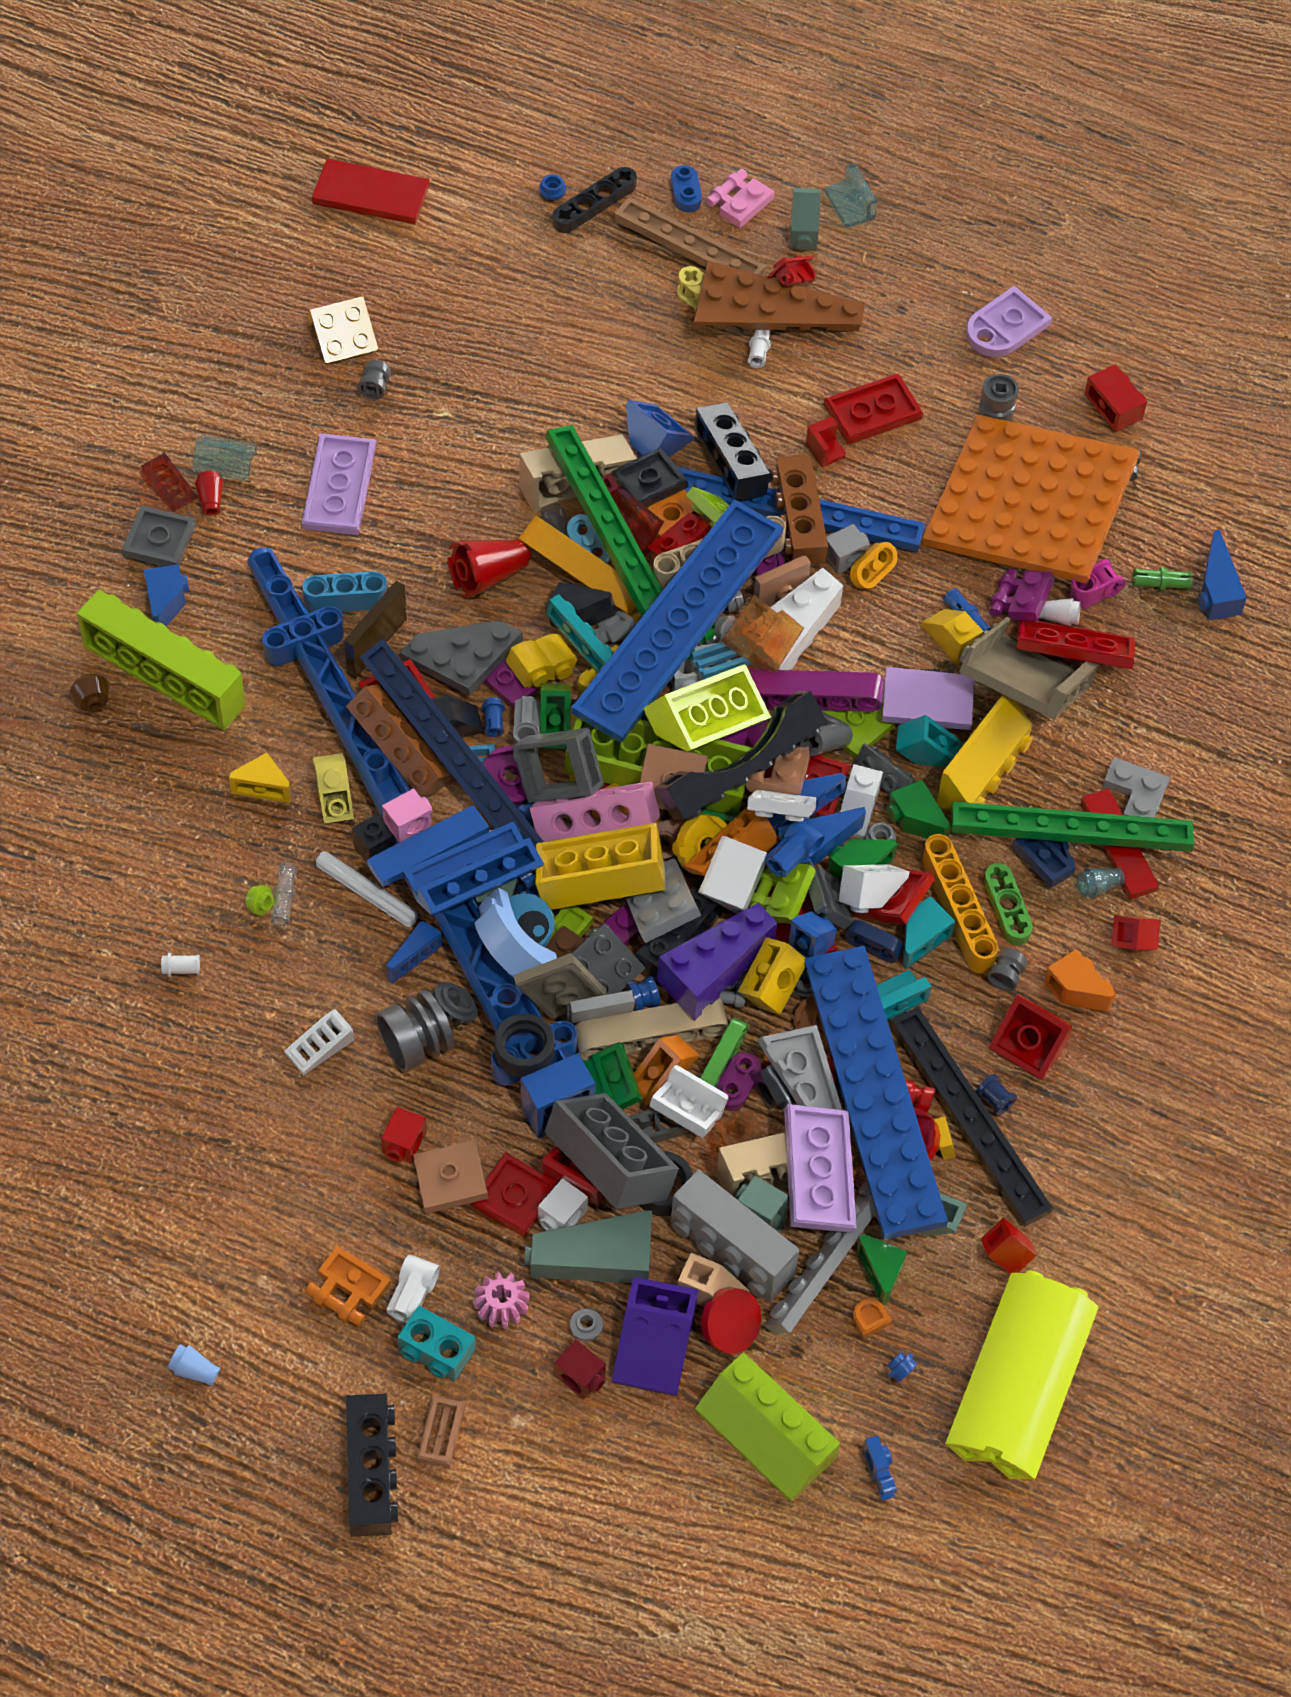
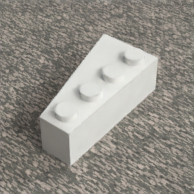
M822 568L741 629L740 636L743 635L745 645L748 644L751 648L750 653H754L756 656L755 663L752 665L757 669L791 670L797 663L798 657L811 645L818 631L823 629L840 607L843 585Z

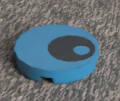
M521 893L509 897L514 917L519 926L532 940L546 947L551 940L550 938L556 925L554 914L548 904L533 894Z

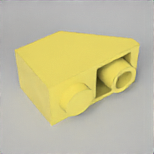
M343 753L314 757V770L324 824L354 819Z

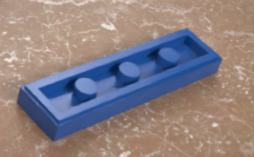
M472 805L367 859V865L382 887H385L403 878L404 870L488 833L489 826L475 806Z

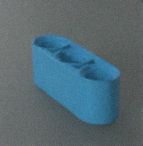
M376 571L309 576L302 585L304 606L309 612L328 606L336 607L341 612L371 610L387 591V580L382 573Z

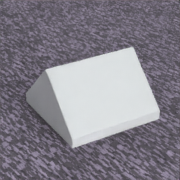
M721 836L699 893L735 914L748 909L766 865V852L726 836Z

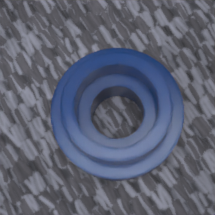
M547 175L541 181L539 191L544 198L556 200L564 196L566 184L558 175Z
M900 1352L887 1365L891 1369L887 1376L890 1379L894 1377L898 1383L903 1380L917 1366V1363L912 1359L914 1355L910 1352L905 1356Z

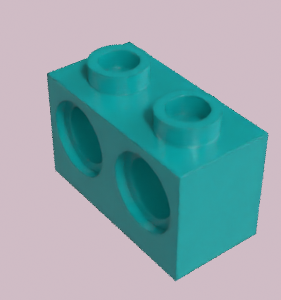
M418 1305L397 1337L398 1350H400L404 1358L413 1363L419 1361L428 1366L430 1372L441 1379L447 1377L453 1381H456L476 1350L475 1336ZM418 1334H425L429 1337L424 1342L413 1340ZM446 1350H454L458 1353L453 1358H445L441 1355Z

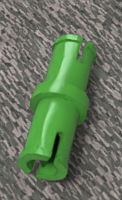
M1160 567L1158 570L1134 568L1132 580L1135 581H1132V586L1157 587L1158 590L1162 591L1166 588L1190 590L1193 578L1189 577H1192V572L1167 571V568Z

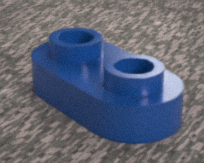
M687 165L674 168L671 173V187L675 206L683 212L698 210L701 206L702 194L697 171Z

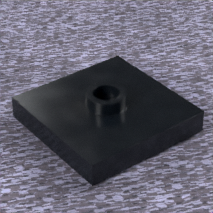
M661 447L611 471L616 483L638 511L689 487L687 479Z

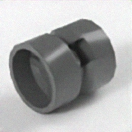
M993 374L987 377L982 387L978 408L979 415L1011 421L1019 391L1018 383L1012 377L1005 374Z

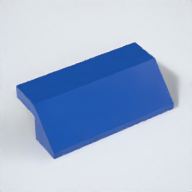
M513 821L404 870L403 877L416 901L431 916H434L538 869L544 863L531 839L527 838L524 840Z

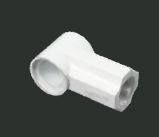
M409 1254L402 1265L398 1280L399 1284L387 1307V1314L395 1320L406 1324L418 1305H422L426 1294L432 1292L440 1273V1265Z

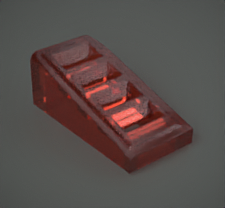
M165 452L141 465L140 475L173 512L197 499L195 492ZM161 470L165 472L158 477L155 475ZM169 477L171 478V481L165 484L161 483V481ZM174 485L178 486L177 489L171 492L167 491V489ZM181 492L186 495L177 501L172 498Z

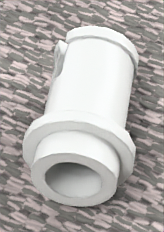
M168 953V956H162L161 959L162 974H168V977H172V974L200 975V955L172 956L171 953Z

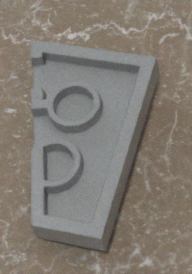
M817 1025L763 1036L757 1039V1042L798 1105L842 1110Z

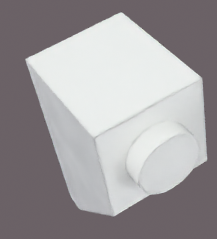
M855 764L851 771L840 812L865 807L866 815L863 828L853 835V837L865 839L880 791L883 772Z
M889 864L844 865L839 902L850 905V910L860 913H867L869 908H882L909 878L910 871Z

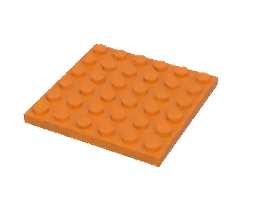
M977 415L925 531L923 546L1030 571L1052 572L1053 576L1069 580L1074 579V581L1087 584L1138 461L1139 450Z

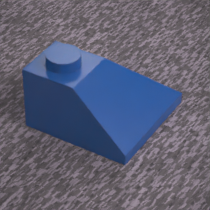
M628 400L626 403L630 444L638 450L636 454L639 457L661 447L670 458L694 439V436L657 404Z

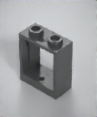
M589 728L528 735L513 745V757L516 764H518L522 778V789L526 793L528 803L591 796L604 786ZM566 744L576 781L546 784L536 748Z

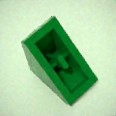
M860 1235L857 1240L856 1252L879 1301L886 1305L903 1269L907 1251L868 1235Z

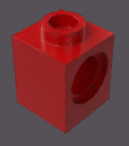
M396 1107L381 1137L382 1153L393 1161L402 1162L403 1160L412 1164L414 1160L413 1154L417 1153L427 1133L426 1117Z

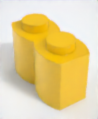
M549 634L536 641H524L511 647L506 662L524 687H539L541 683H546L548 680H564L573 673L577 658L560 634Z

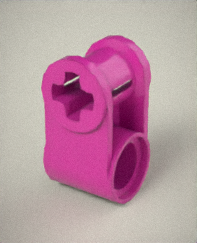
M1104 559L1095 564L1087 584L1072 579L1069 599L1073 598L1074 601L1081 602V609L1089 608L1106 598L1118 594L1124 588L1126 580L1114 572L1111 568L1112 563L1108 559Z

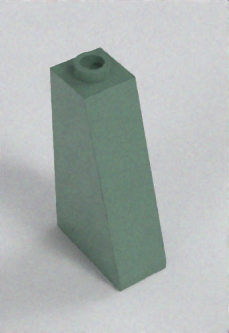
M641 1211L535 1233L532 1236V1246H525L524 1265L530 1266L531 1278L632 1283L633 1277L648 1279L652 1211Z

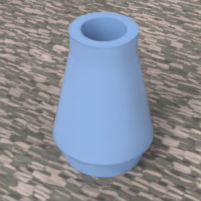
M181 1344L176 1349L168 1365V1369L174 1371L175 1376L206 1383L210 1386L213 1385L221 1369L190 1345L185 1347Z

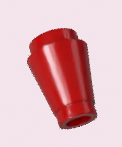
M201 472L197 475L195 486L203 513L208 516L217 515L220 513L223 480L218 472Z

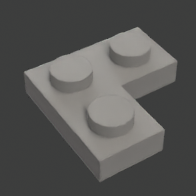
M1114 757L1103 787L1130 796L1123 815L1155 818L1170 777Z

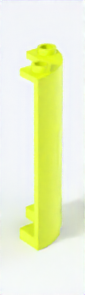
M1028 1270L1026 1273H1011L945 1443L964 1461L991 1462L1009 1479H1036L1099 1308L1088 1298L1086 1291L1076 1287L1070 1288L1062 1283L1045 1278L1042 1274L1032 1270Z

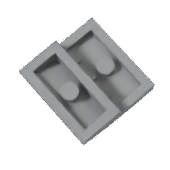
M632 990L571 1001L570 1004L566 1005V1021L577 1024L582 1021L630 1013L633 1011L635 1002Z

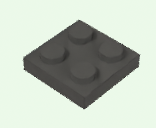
M141 505L123 545V557L160 566L180 565L196 528V518Z

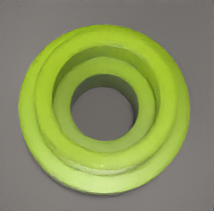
M266 885L253 886L246 895V907L255 915L262 916L266 914L274 902L271 888Z

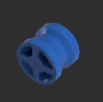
M652 976L646 977L640 983L634 981L627 983V991L632 990L635 1001L634 1011L643 1010L647 1006L653 1008L660 1006L659 991Z

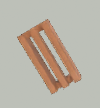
M432 1396L417 1455V1462L424 1463L426 1461L434 1466L441 1464L444 1468L450 1469L465 1411V1402ZM438 1405L444 1406L433 1453L431 1454L427 1453ZM451 1408H456L446 1454L441 1456L440 1452Z

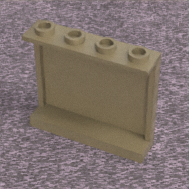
M1006 617L999 624L995 623L990 631L986 630L981 638L977 637L971 646L967 645L960 657V661L963 662L960 673L1053 720L1090 688L1100 665L1099 663L1086 661L1075 670L1043 653L1016 649L1017 640L1005 635L1011 620L1009 617Z

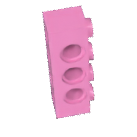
M652 781L600 789L591 796L539 801L530 807L535 831L544 842L654 823L660 817ZM619 805L627 808L629 816L621 813ZM591 810L597 811L601 820L595 819L591 814ZM563 814L571 818L572 824L565 822Z

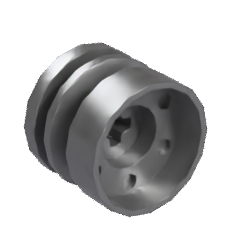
M427 990L419 992L416 995V999L410 996L405 1000L406 1012L398 1004H393L376 1013V1022L383 1042L395 1064L405 1073L424 1064L425 1054L423 1048L431 1057L436 1058L441 1054L440 1050L447 1053L455 1047L448 1019L434 996Z

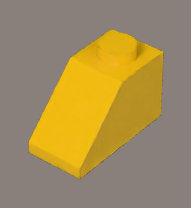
M943 609L921 622V626L956 665L961 663L960 657L967 645L971 646L977 637H982L984 632L965 611Z

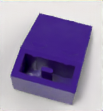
M633 1277L612 1383L677 1396L697 1307L698 1290Z

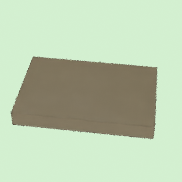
M572 953L513 975L515 985L551 1020L565 1016L566 1005L570 1004L571 1001L607 995L606 989Z

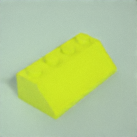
M745 664L668 693L643 708L655 734L687 752L771 718Z

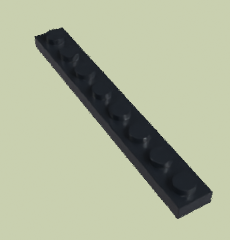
M916 1007L892 1019L890 1026L931 1088L935 1089V1094L1023 1227L1051 1214L1053 1207L920 1008Z

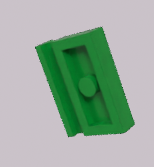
M618 1042L593 1054L592 1058L586 1061L583 1059L585 1066L596 1083L595 1094L606 1093L622 1110L643 1100L623 1044Z

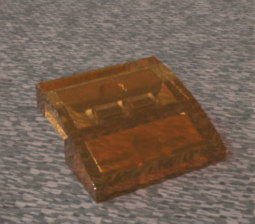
M753 595L748 599L721 642L750 662L775 673L802 633L804 627L785 611L781 610L776 613L756 595Z

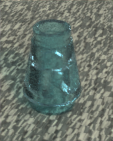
M1119 867L1086 868L1077 875L1079 892L1082 896H1089L1090 898L1123 885L1125 881L1124 873Z

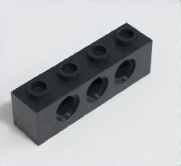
M728 402L696 408L694 431L733 498L738 501L767 495L768 484L772 479L770 468L765 466L758 448L753 446L749 433L741 426L737 413L732 411Z
M702 876L690 890L701 916L644 943L637 951L636 958L645 967L640 974L644 977L652 976L659 987L662 986L657 981L659 956L709 930L727 909L699 893L705 876Z
M387 1393L346 1395L351 1537L392 1535V1523H398L397 1502H391V1490H397L396 1469H390V1458L396 1457L395 1437H389V1426L395 1425L394 1405H388ZM368 1428H376L380 1431L374 1437H367L363 1434ZM369 1460H377L381 1463L376 1469L364 1467V1464ZM371 1492H377L382 1495L376 1502H369L364 1499Z

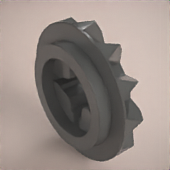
M443 982L438 984L432 992V995L447 1016L448 1021L453 1019L458 1025L463 1023L469 1025L477 1017L478 1008L476 1002L462 987L453 983Z

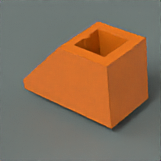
M1077 949L1047 968L1044 983L1063 1005L1106 1012L1111 1009L1116 995L1112 984L1107 979H1103L1095 970L1092 961L1086 956L1083 957Z

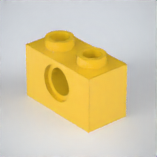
M766 937L738 992L758 1008L781 1015L805 969V957L788 943Z

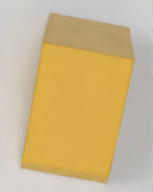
M268 753L230 773L231 794L285 803L291 802L290 782Z

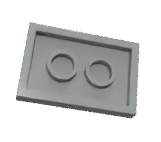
M675 857L664 861L665 890L626 897L640 935L645 943L701 916Z

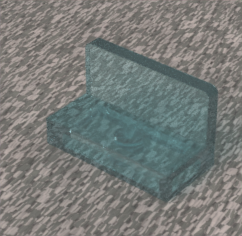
M856 164L846 166L844 181L826 186L825 193L844 226L848 228L875 220L877 199Z
M201 435L196 438L192 470L198 473L215 471L222 477L247 480L249 479L251 458L256 456L258 444Z

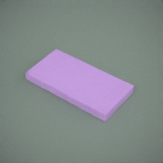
M320 433L302 519V529L359 535L376 450V439Z
M787 1104L784 1109L791 1227L853 1233L856 1229L849 1112Z

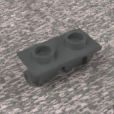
M865 743L862 745L854 764L882 771L880 788L889 795L890 792L915 783L910 772L907 773L897 764L895 766L892 765V760L881 753L878 747H871Z

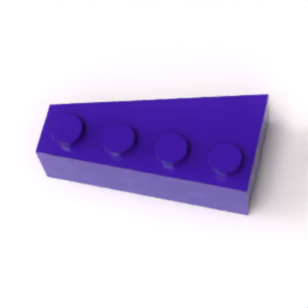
M757 903L659 956L657 981L695 1021L702 1015V1010L708 1004L712 1005L717 1001L724 989L729 985L732 987L739 980V976L746 969H750L765 938L775 940L777 922Z

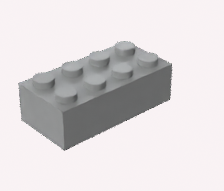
M698 1169L674 1194L671 1224L675 1232L683 1238H690L697 1244V1248L703 1255L708 1258L713 1257L735 1278L738 1277L746 1283L748 1290L758 1298L763 1297L771 1303L794 1278L800 1249Z

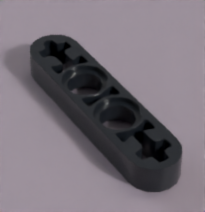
M620 167L557 207L553 212V227L555 230L561 233H569L632 193L637 186L636 172L629 167ZM607 190L612 194L604 197L599 195L598 192ZM588 203L592 207L584 210L579 208L578 205Z

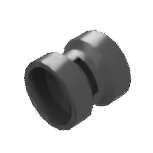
M367 361L362 372L363 376L358 384V390L367 398L380 399L385 394L386 383L389 381L391 369L382 361Z
M1003 948L996 958L997 965H994L988 974V980L1001 990L1014 991L1020 981L1019 974L1025 971L1028 960L1017 950Z

